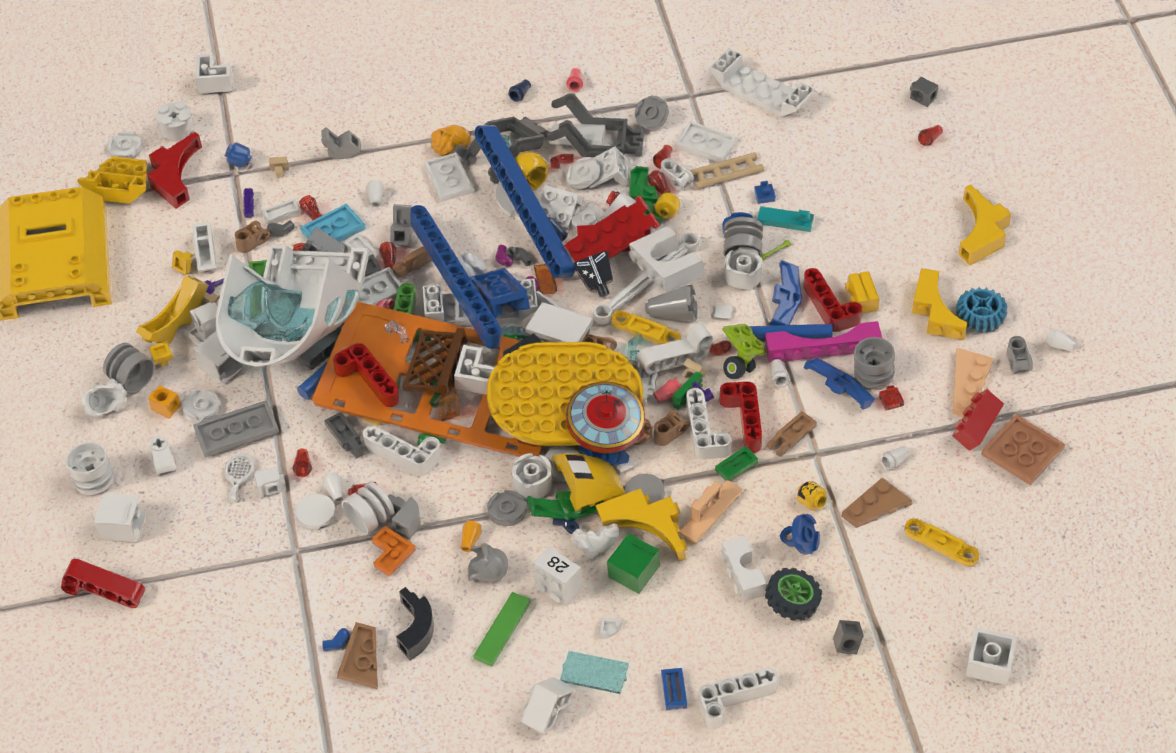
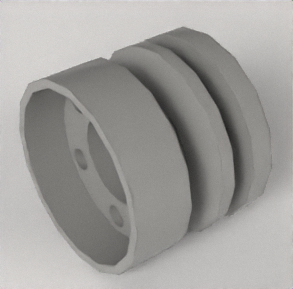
M736 217L725 223L723 252L725 258L731 250H738L739 247L753 248L759 253L760 257L762 256L763 243L761 240L763 238V225L760 221L750 217Z
M870 337L861 340L855 346L854 376L860 385L866 388L877 389L889 385L893 380L895 374V351L889 341L883 338Z
M125 342L115 346L108 353L103 364L104 374L108 378L122 383L124 389L129 393H135L143 389L150 382L155 370V364L151 358L141 353L130 343Z

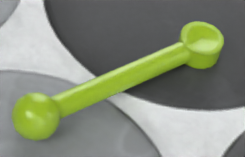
M785 240L782 245L765 254L762 253V261L776 251L789 247L791 242Z

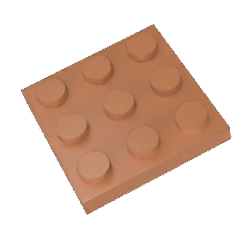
M1016 414L982 449L981 455L1031 486L1064 450L1065 444Z

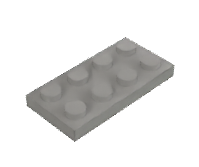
M267 400L193 424L205 458L279 433V428Z

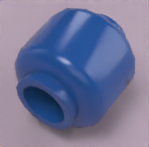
M238 142L233 143V145L230 144L224 155L228 163L238 168H242L244 165L248 166L252 158L249 155L250 148Z

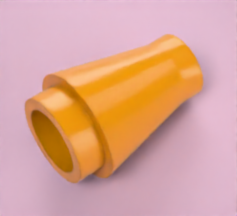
M466 521V524L463 525L461 550L472 552L471 547L475 545L482 533L480 523Z

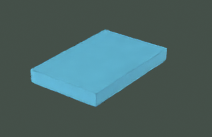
M347 203L300 227L301 232L307 239L314 228L318 227L339 242L366 229L365 224Z

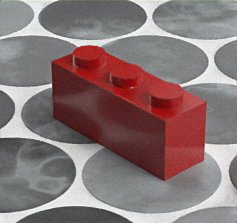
M988 389L973 395L971 405L963 411V418L954 426L956 430L952 437L969 451L982 443L1004 405Z

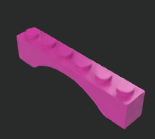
M878 321L859 323L856 327L842 335L826 339L802 338L785 331L765 333V348L769 363L775 359L790 361L854 354L855 346L861 340L870 337L882 338Z

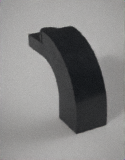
M404 587L399 591L400 600L404 607L413 615L414 621L409 628L397 635L396 639L398 648L411 661L429 645L434 633L432 609L427 598L423 596L419 599L414 592H410Z

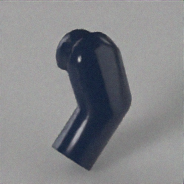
M553 518L552 525L563 526L569 534H573L576 529H579V525L575 520Z

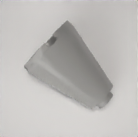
M686 285L648 299V303H645L646 314H649L651 318L696 322L698 307L697 301L692 296L696 295L694 286Z

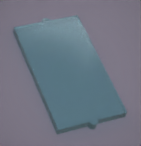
M568 651L566 661L562 664L563 671L560 681L621 694L624 681L627 680L626 673L629 663Z

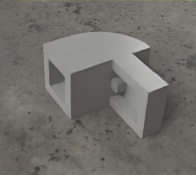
M327 127L321 130V142L324 147L328 148L329 157L333 159H348L361 152L360 139L350 130L339 136Z
M393 205L390 245L408 246L410 244L413 234V228L410 224L412 205Z
M389 494L388 498L395 511V516L392 518L393 530L411 539L421 523L419 506L412 497L405 502L402 498Z

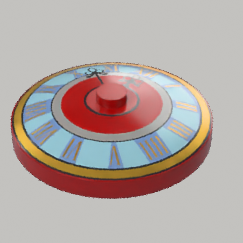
M595 382L582 387L571 397L566 411V424L571 436L583 447L599 453H615L625 450L639 439L645 425V410L639 397L629 388L614 382Z

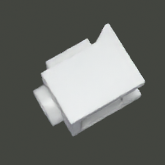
M277 466L253 472L260 499L265 495L283 491L282 485L285 484L283 473H278Z

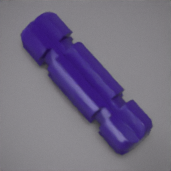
M245 188L243 190L244 217L252 218L254 216V192L252 188Z

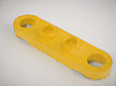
M618 310V312L616 311L612 315V324L615 328L655 344L669 343L667 339L670 337L675 338L676 340L674 341L681 340L679 332L638 315L627 313V311ZM618 318H625L626 321H624V322L622 321V323H621V321L619 322V321H617V319H618Z
M910 518L906 521L904 531L908 537L964 566L970 567L978 563L979 552L976 547L966 544L965 541L931 524H927L921 519ZM915 525L918 526L920 530H918V532H914V530H910L909 527ZM971 553L974 558L968 560L969 558H964V554Z

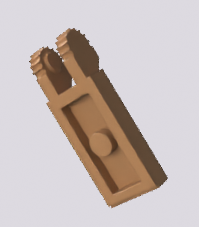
M801 411L776 433L768 442L767 448L772 450L781 441L783 444L777 449L776 455L779 457L783 456L789 448L791 449L817 426V422Z

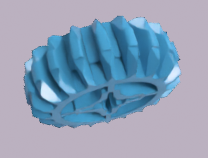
M971 287L970 291L965 290L960 295L956 304V313L958 318L967 322L969 330L974 328L976 332L983 330L985 333L987 329L992 332L994 328L998 329L1000 324H1003L1007 317L1008 306L1005 303V298L1001 297L1000 293H995L994 289L990 291L987 287L985 289L978 287L975 290Z

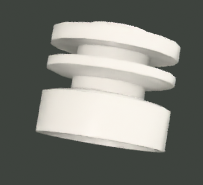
M85 442L75 446L68 453L66 465L75 488L80 493L95 495L111 486L115 474L107 452L101 444Z
M371 481L358 489V494H351L341 504L350 523L363 535L371 533L378 527V522H386L395 513L394 507L386 493L376 483Z

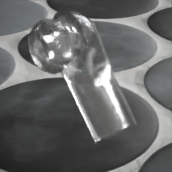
M394 320L389 321L385 325L387 332H396L398 334L400 343L404 344L409 341L405 326Z

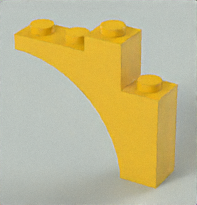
M970 184L964 189L963 200L973 212L976 224L968 237L960 242L958 255L969 265H972L1005 246L1006 233L1003 229L1009 227L1011 213L1000 203L993 206L991 201L987 200L979 190Z
M640 488L596 505L597 513L603 526L614 523L618 525V528L627 527L647 531L663 540L672 549L678 561L686 559L685 551L688 550L685 540H680L678 536L681 532L677 522H679L678 514L681 512L677 502L673 503L671 497L650 503L648 495H643Z

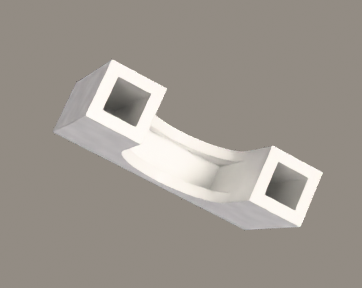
M668 226L629 244L631 260L636 262L639 268L644 270L648 277L655 281L658 288H662L666 293L706 275L703 260L695 252L669 262L657 261L661 257L679 249L677 236Z

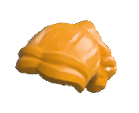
M448 125L437 129L431 134V147L439 156H446L452 153L457 145L466 148L471 143L470 133L459 125Z

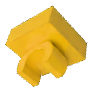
M179 250L173 252L172 268L184 275L189 274L193 264L191 262L193 254L190 252L183 253Z
M167 341L149 347L155 365L160 364L163 367L169 365L168 361L173 360Z

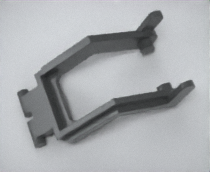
M574 93L566 94L552 101L551 106L553 108H560L566 105L581 124L605 125L606 130L618 131L616 146L590 145L570 120H565L559 124V129L549 132L547 140L554 141L566 137L582 157H596L613 147H616L624 156L625 154H635L637 157L642 156L645 132L643 127H639L638 130L632 129L628 125L627 119L593 117Z
M513 116L487 121L484 124L495 125L500 133L511 131L521 138L516 139L509 148L514 158L520 152L540 149L543 145L544 137L547 138L549 133L548 130L537 126V123L526 116L521 120ZM475 138L467 150L461 145H457L454 152L462 158V162L465 165H470L477 161L476 155L481 150V147ZM490 167L488 170L490 181L497 184L499 180L492 167Z

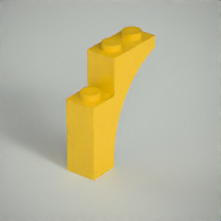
M921 268L913 300L912 313L929 316L927 334L964 340L967 322L951 313L940 298L938 291L940 271Z
M184 275L178 290L168 305L152 320L139 325L136 333L141 335V339L148 343L154 341L160 344L167 341V343L171 344L179 326L183 324L191 325L190 311L200 306L209 285L196 277Z

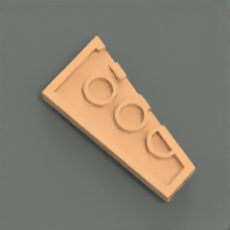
M956 348L952 414L964 416L963 411L971 405L973 395L977 392H982L994 358Z

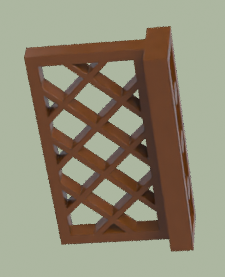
M457 328L456 332L422 330L402 386L403 390L441 393L442 398H449L455 382L454 375L463 345H467L468 342L465 329ZM425 337L434 338V340L427 344L424 342ZM445 339H452L451 342L445 345L442 342ZM436 344H439L441 346L435 351L431 349V347L435 346ZM425 350L429 352V354H427L424 357L420 356V353L424 352ZM446 351L447 355L442 357L441 359L437 356L440 353ZM434 357L436 361L428 365L426 361ZM421 364L424 365L425 368L419 371L415 370V367ZM441 365L443 367L442 370L436 373L432 370ZM427 372H430L432 374L431 376L425 379L421 377V375ZM416 378L420 381L417 384H410ZM435 379L438 381L437 386L428 385V383Z

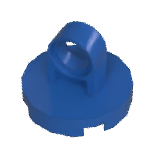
M810 514L797 515L793 520L792 526L785 527L781 531L780 539L789 547L795 546L798 552L803 555L813 554L812 552L817 551L820 543V533L815 530L814 526L817 522ZM792 533V539L787 541V536Z

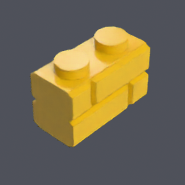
M870 272L849 274L845 283V291L847 294L850 293V302H858L862 306V313L877 311L880 299Z

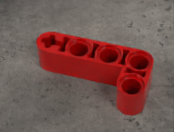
M809 268L804 272V290L824 323L832 324V332H840L861 323L862 306L858 302L840 305L818 269Z
M353 344L333 357L334 371L337 376L346 377L357 371L384 406L394 407L399 403L398 386L364 344Z
M750 381L722 384L720 386V404L725 408H740L744 447L746 446L752 453H757L762 446V428L756 385Z
M71 559L61 582V589L67 594L77 595L79 590L82 589L129 608L138 607L146 590L144 585L137 581L80 559Z

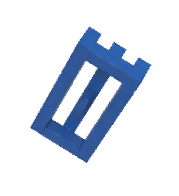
M682 668L661 670L666 711L670 710V708L677 710L679 707L687 709ZM674 674H678L682 701H678ZM666 675H670L673 702L669 700Z

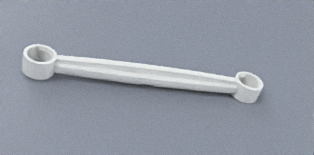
M693 232L683 234L679 249L665 255L658 261L669 262L681 258L685 253L696 252L699 249V236ZM686 241H693V242H695V243H694V244H686L685 242H686ZM646 272L642 273L608 304H598L594 307V322L598 325L609 324L612 321V313L635 297L654 280L650 279ZM601 312H604V313H607L608 315H607V316H604V317H601V316H598L597 314H598V313H601Z

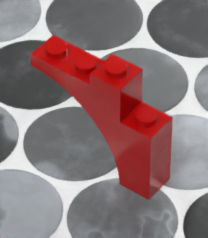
M196 132L168 149L162 146L149 154L151 166L155 169L147 174L150 187L175 209L190 200L188 189L181 181V176L187 161L202 148L200 135Z

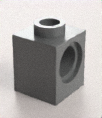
M920 77L910 86V99L928 107L937 98L938 84Z
M839 620L833 636L837 653H858L864 637L859 621Z

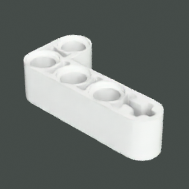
M697 323L690 328L686 339L644 348L639 351L636 359L646 373L683 366L687 358L696 363L707 357L713 342V336L703 323Z
M699 388L688 390L686 408L695 456L701 460L729 456L731 453V436L726 432H710L703 391Z
M369 426L363 431L364 444L368 451L417 476L428 474L441 458L440 442L435 437H428L418 447H415L375 426Z
M764 668L702 685L698 691V704L707 727L718 729L723 725L724 707L774 694L778 689V672L773 668Z

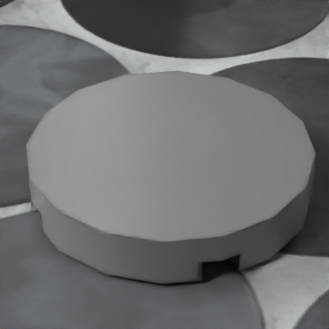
M651 95L646 99L643 98L635 109L636 122L645 130L659 129L668 118V105L658 96Z
M646 473L633 476L625 486L626 494L641 488L643 495H648L650 503L662 500L665 496L663 482L652 474Z
M505 490L500 494L499 492L495 493L487 504L488 516L492 522L500 526L516 525L526 516L527 505L525 499L518 492Z

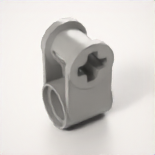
M1021 336L1011 337L1006 352L1011 372L1016 373V371L1026 369L1032 371V357L1029 354L1025 339Z

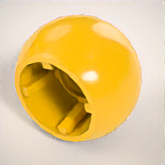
M523 152L514 158L532 190L539 188L546 181L548 166L542 156L535 152Z

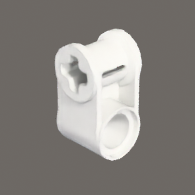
M667 158L661 162V179L670 184L675 190L681 191L684 185L694 180L691 171L684 168L674 159Z
M156 436L151 439L150 447L156 474L176 470L167 439L163 436Z

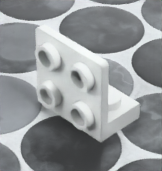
M616 147L593 158L600 166V173L597 179L588 186L590 189L611 178H614L623 187L630 184L627 158Z
M545 185L540 205L547 217L555 218L562 228L568 229L576 204L582 205L583 198L579 194Z

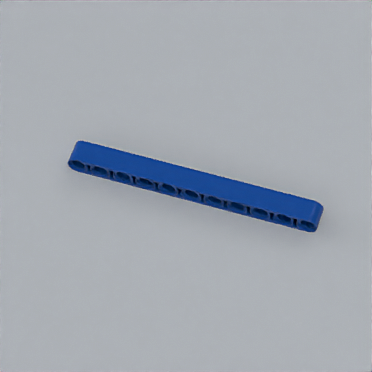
M478 125L474 132L475 138L551 275L554 278L572 277L575 273L573 261L495 125Z
M422 205L413 206L410 210L411 227L483 344L489 349L498 348L501 345L500 325L428 210Z

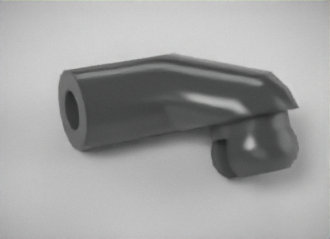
M291 220L283 225L277 223L267 225V230L270 231V234L276 236H283L295 228Z
M509 247L507 249V254L510 258L522 260L525 266L532 264L533 260L525 249L520 247Z

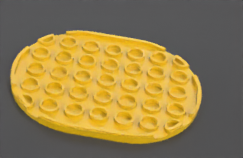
M591 342L532 343L519 347L518 350L506 354L498 361L488 379L487 403L496 423L505 432L520 441L541 446L580 445L571 436L566 424L568 403L579 389L595 382H614L632 390L643 403V384L638 371L634 369L629 360L621 353L608 349L605 345Z

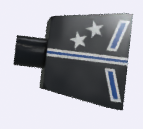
M607 250L573 263L574 269L588 291L596 289L600 298L610 294L606 284L613 282V276Z

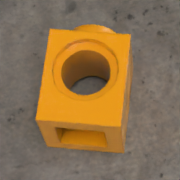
M161 385L155 391H152L148 397L151 410L169 419L181 406L178 394Z

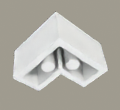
M214 54L196 55L195 80L198 94L233 91V76L230 64L216 65Z
M209 302L190 311L192 322L203 340L216 331L218 306L215 302L212 304Z
M463 345L454 375L455 389L487 395L488 379L495 367L482 365V348Z
M555 677L534 684L530 690L531 698L529 703L523 708L521 722L541 733L552 730L558 712L568 707L575 688Z

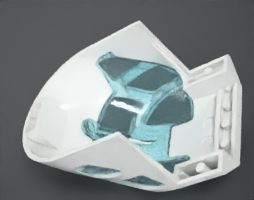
M270 245L263 277L235 256L230 255L216 313V331L224 350L236 361L259 368L295 360L317 341L341 326L351 315L361 293L370 249L351 248V253L293 251L287 245Z

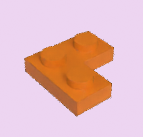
M386 526L372 538V544L384 551L373 562L374 567L388 577L416 551L414 544Z

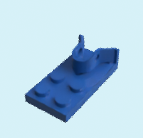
M506 268L470 277L478 292L491 305L492 314L495 318L502 315L501 306L509 305L515 311L530 309L527 290Z

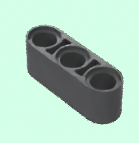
M338 327L317 341L296 359L307 368L315 369L330 357L341 328Z

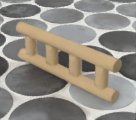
M753 152L691 169L690 171L693 176H697L699 181L695 182V187L700 189L764 171V167L762 164H755L753 160L757 159V154ZM746 162L749 168L739 170L737 164ZM730 166L732 172L723 175L720 169ZM713 171L716 177L706 179L704 173Z

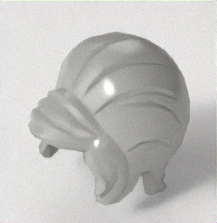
M487 543L471 547V551L477 553V556L471 559L468 565L469 581L478 579L484 582H496L506 575L508 559L503 551L493 548Z

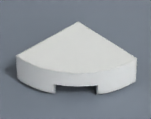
M601 618L598 639H607L614 636L620 630L622 620Z

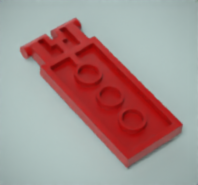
M639 195L634 199L636 201L629 207H626V205L622 206L564 244V247L574 262L607 250L610 260L630 247V243L645 237L644 232L652 227L657 229L661 225L652 212L647 215L644 214L649 207Z

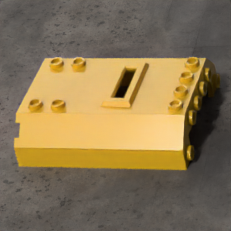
M83 187L8 197L0 206V321L19 318L18 305L90 295L93 307L112 305L107 209L103 196ZM66 226V230L33 235L26 234L27 231Z

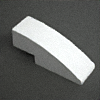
M210 222L192 224L198 272L216 270L215 249Z

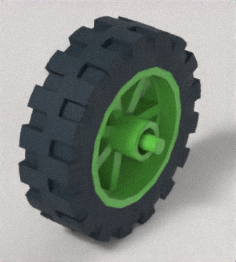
M782 568L781 571L777 570L771 576L765 589V599H768L767 604L769 607H772L776 614H781V617L785 619L786 617L790 618L792 621L796 619L802 621L806 617H812L813 613L815 614L822 599V590L819 589L818 581L815 582L814 577L807 575L806 571H799L797 568Z

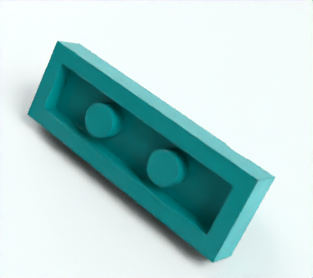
M760 206L757 220L762 225L811 232L814 214L801 209L797 212Z

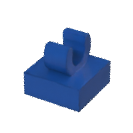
M761 181L759 186H754L758 204L775 202L776 196L772 184H768V181Z

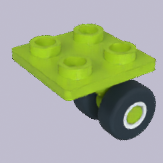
M746 324L729 325L722 328L723 332L738 350L737 356L728 357L723 364L724 373L730 379L741 378L745 371L751 373L756 368L753 358L758 355H764L767 352L762 342L755 337L752 329Z

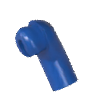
M341 628L332 640H323V651L342 649L350 638L349 631L346 628Z

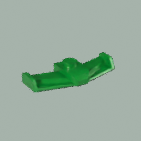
M636 166L630 171L629 196L635 199L640 195L649 207L644 214L647 215L652 212L661 225L663 218L655 212L653 205L658 200L655 186L648 185L649 168Z
M571 491L556 492V500L532 498V496H527L526 500L531 516L576 520L597 512L596 505L605 502L602 500L596 502L595 506L590 507L586 505L580 511H575L570 500Z

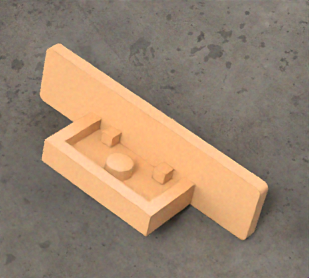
M726 480L723 484L715 481L711 486H707L703 495L692 503L691 519L680 530V535L693 543H697L740 496L742 488L729 480Z

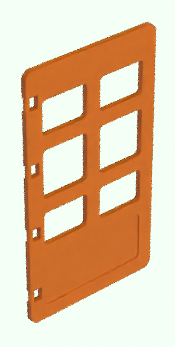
M357 302L351 315L344 322L314 392L313 403L315 406L341 411L345 414L385 424L397 425L401 428L445 439L457 440L461 443L501 453L513 454L517 457L528 453L533 454V456H539L543 447L541 445L529 444L516 438H507L485 432L491 416L487 395L480 394L483 397L472 426L467 428L430 418L433 407L429 404V401L434 396V392H424L416 412L410 414L384 406L357 371L346 377L337 376L334 371L333 357L338 352L356 343L364 344L395 383H397L400 376H406L410 363L406 362V358L418 331L456 332L457 328H464L468 342L485 346L475 329ZM501 336V345L496 348L500 352L494 367L503 357V351L520 340ZM445 339L444 345L451 342L452 339ZM447 352L440 353L438 357L441 359L447 355ZM419 365L415 367V370L419 371L425 367ZM439 365L432 370L436 373L442 370L443 367ZM427 372L421 375V377L425 379L431 376L432 374L430 372ZM335 401L345 403L344 407L334 405ZM392 415L402 417V420L397 421L391 418ZM450 429L459 431V436L449 434ZM508 444L518 446L517 450L506 447Z

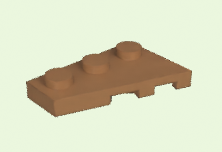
M881 478L843 510L841 517L855 528L877 520L881 515L891 514L900 507L905 506L906 508L912 505V500L884 478Z
M355 622L337 674V679L378 689L376 627Z

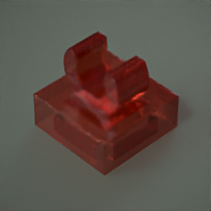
M894 385L886 387V390L879 391V398L885 411L904 406V400L898 388Z

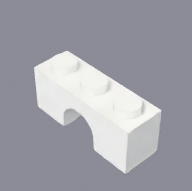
M746 536L723 541L720 557L722 562H726L728 566L727 573L729 578H733L735 582L734 589L736 594H740L743 602L765 596L767 583L760 567L755 569L742 567L752 563V549Z

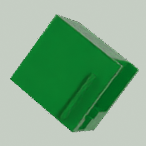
M629 533L607 560L608 577L640 594L660 567L659 549Z

